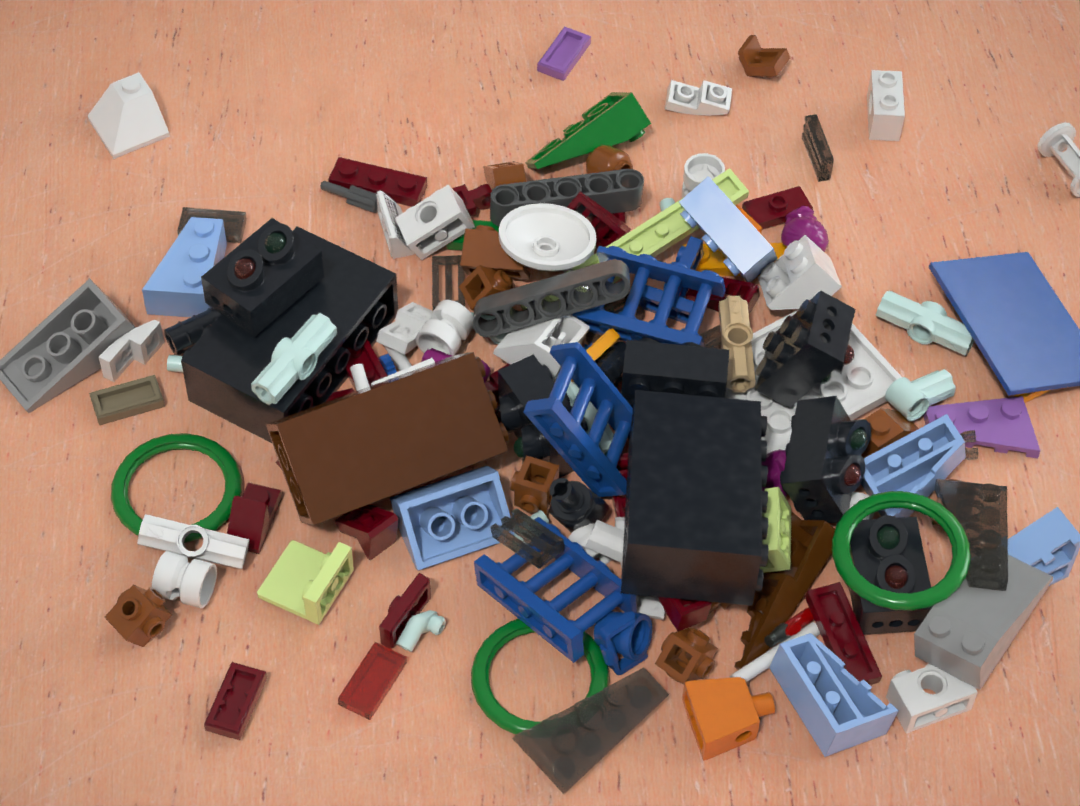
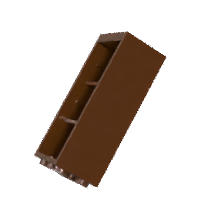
M474 352L456 354L266 424L301 523L316 525L507 452L506 442H509V436L502 422L499 423L494 411L497 409V402L493 392L487 390L483 377L486 376V371L481 359L475 357Z

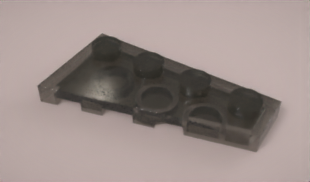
M936 479L935 492L937 498H941L942 505L962 525L970 543L971 562L966 576L968 586L1006 591L1008 584L1007 486Z
M642 668L609 685L591 697L575 703L570 708L550 716L532 728L516 734L512 739L556 787L565 794L669 694L645 668Z

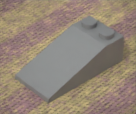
M89 278L0 360V380L23 408L30 413L101 369L99 356L117 339L136 327Z
M988 545L969 566L968 574L961 586L947 599L935 604L914 633L915 656L980 690L1053 581V576Z

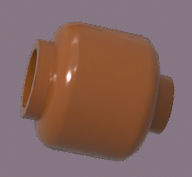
M609 145L597 147L589 154L586 160L587 174L633 169L629 155Z

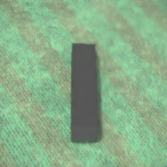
M621 169L499 185L491 192L490 220L496 226H500L502 219L509 212L529 204L547 203L567 207L580 191L611 214L633 211L639 208L642 203L644 177L637 170ZM581 204L576 212L582 214L586 207Z
M613 259L483 297L476 302L474 307L473 328L480 336L486 338L494 337L620 300L630 290L629 268L623 261ZM618 276L623 280L618 283H611L608 281V278ZM579 286H588L590 288L589 291L583 293L575 289ZM548 295H554L559 299L553 302L546 301L544 297ZM521 304L526 306L527 309L517 311L512 307ZM484 314H492L496 318L492 320H485L481 316Z

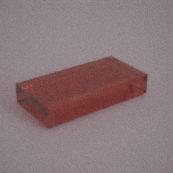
M374 642L338 697V705L371 720L407 664V657Z

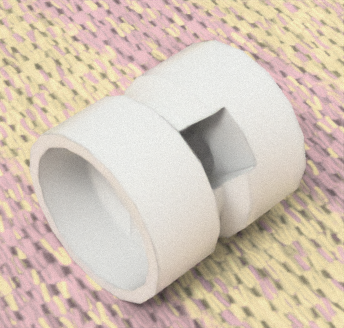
M699 153L691 156L684 165L682 198L708 176L714 179L725 172V165L721 159L708 153Z
M442 300L431 313L429 320L424 323L415 338L416 344L423 353L427 349L434 348L454 356L461 347V340L465 341L473 329V315L465 306L456 301Z
M165 551L156 565L152 579V588L158 591L165 599L176 600L180 597L183 604L201 609L207 605L213 593L217 577V567L213 563L199 559L188 562V558L185 555Z

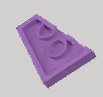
M1023 396L929 406L923 415L927 425L947 414L964 439L965 447L967 448L980 445L993 447L994 452L1007 454L1008 450L1025 452L1026 457L1037 459L1039 457L1040 448Z

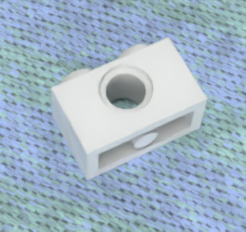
M871 71L867 92L869 140L900 141L905 118L902 71Z
M449 185L435 191L431 196L408 208L404 213L395 218L407 246L421 260L463 235L465 229L475 227L463 200Z
M928 663L924 668L916 671L904 670L896 674L890 681L886 698L889 703L899 710L896 716L907 734L971 710L978 692L972 685ZM923 689H930L936 694H929Z

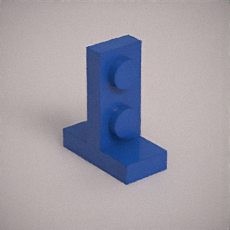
M690 236L686 247L683 245L680 247L676 262L686 265L689 269L697 270L704 254L703 240ZM665 282L663 290L646 285L639 308L656 313L667 283ZM679 287L668 318L687 324L694 301L685 298L689 288Z

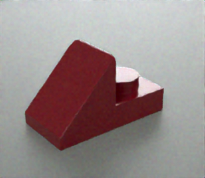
M248 482L243 496H234L227 534L250 539L248 552L260 554L282 499L281 490Z
M370 504L347 512L335 520L341 533L357 538L369 560L375 558L397 540L398 517L396 513Z

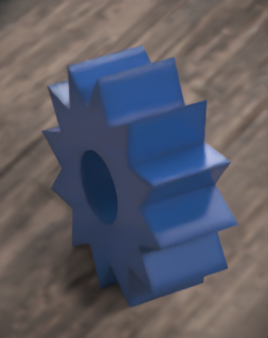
M389 354L380 356V363L387 376L396 373V366Z

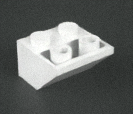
M806 235L800 240L790 243L785 249L784 254L775 262L769 263L758 277L766 304L771 310L799 309L806 299L811 300L818 292L823 291L832 296L842 287L831 258Z
M571 314L509 332L495 348L493 354L510 365L534 354L541 365L545 364L549 368L553 382H555L561 366L550 354L551 347L553 345L573 342L582 344L590 326Z

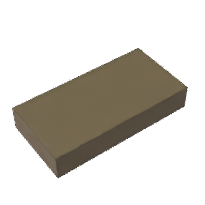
M155 375L89 393L99 425L165 407Z

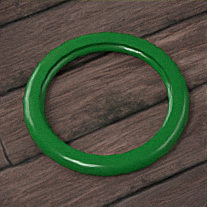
M188 433L168 434L153 438L139 445L125 457L116 470L112 481L111 501L115 514L126 528L139 536L143 519L135 513L128 497L129 483L136 469L147 459L159 453L183 449L198 451L208 455L221 468L225 479V492L216 510L208 517L191 525H198L202 528L216 531L230 518L234 496H241L242 475L237 462L230 452L213 440ZM190 533L186 536L184 543L199 540L203 537L199 533Z
M888 491L873 494L858 501L843 514L835 527L832 537V557L838 573L847 586L861 598L877 606L892 610L913 611L931 607L947 599L961 586L968 574L971 562L970 543L964 528L956 517L940 503L926 496L911 492ZM889 508H905L932 518L947 533L952 545V561L948 572L935 586L915 593H895L871 584L860 575L850 555L851 537L859 522L876 511Z
M520 619L510 621L496 629L482 643L474 657L471 669V687L477 704L485 715L500 728L526 738H556L569 734L585 725L599 711L606 698L609 685L608 665L604 662L600 647L588 633L584 632V655L591 672L589 692L584 701L570 714L552 721L535 722L510 714L498 703L492 693L489 682L491 663L498 650L507 642L518 636L536 632Z

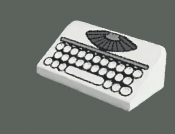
M377 191V213L391 257L396 259L414 255L415 253L407 246L395 219L403 213L401 207L383 191Z

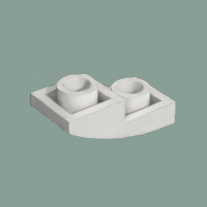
M671 80L667 89L665 110L705 116L728 114L732 88L703 80L700 88Z

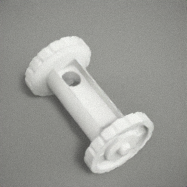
M1064 122L1046 131L1040 138L1037 147L1038 151L1045 157L1055 155L1073 178L1070 184L1071 192L1076 197H1080V149L1073 142L1076 130L1070 123Z

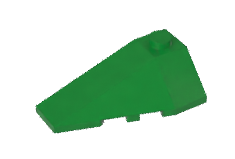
M611 92L582 114L584 120L574 125H569L564 129L563 134L565 137L562 140L560 138L552 140L525 163L528 168L539 169L593 152L594 149L601 145L613 146L628 140L633 142L645 134L644 128L649 126L651 122L632 92Z

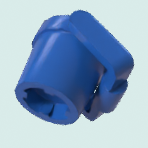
M611 611L595 623L594 641L600 646L605 664L617 675L624 674L648 657L647 650L652 638V621L648 615L628 611L624 613ZM617 653L621 654L624 658L619 660Z

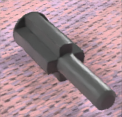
M327 181L321 182L320 187L322 190L347 198L346 203L377 213L376 193L353 185L350 186V189Z

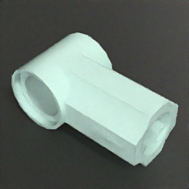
M937 370L913 381L905 377L895 380L887 389L885 399L908 421H915L925 414L929 406L954 396L956 386L953 383L952 375L947 370Z

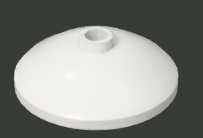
M537 203L518 207L509 212L502 219L499 226L498 238L503 250L518 263L535 270L563 271L571 269L588 260L596 246V232L592 224L580 213L560 205Z

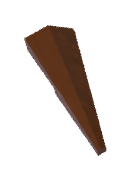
M791 512L790 570L763 573L762 591H755L753 605H748L747 613L751 616L749 629L742 632L741 641L745 647L741 661L735 662L737 670L769 650L770 647L767 646L764 638L775 627L790 618L831 555L832 537L835 528L824 520H801Z

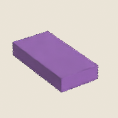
M564 26L538 62L537 71L564 81L591 44V36Z

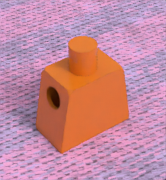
M732 677L684 682L682 701L703 761L753 741L758 735L759 717L775 713V705L771 693L766 692L751 696L744 678Z

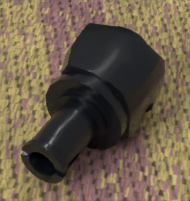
M565 478L556 479L550 485L552 499L551 507L548 511L569 532L572 533L580 527L596 523V520L603 521L609 510L607 503L588 489L586 485L578 481H568Z

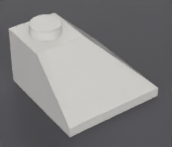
M139 72L111 83L88 114L89 122L113 159L170 137L153 92Z

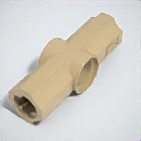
M728 296L726 299L719 301L718 304L721 349L729 350L726 388L731 389L733 393H745L748 389L754 388L756 383L752 351L753 332L750 328L748 303L740 296Z

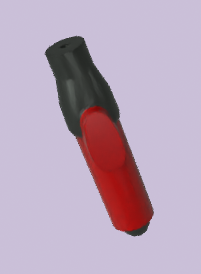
M805 608L786 622L775 627L764 638L767 646L773 647L775 644L787 640L812 622L814 618L810 608Z

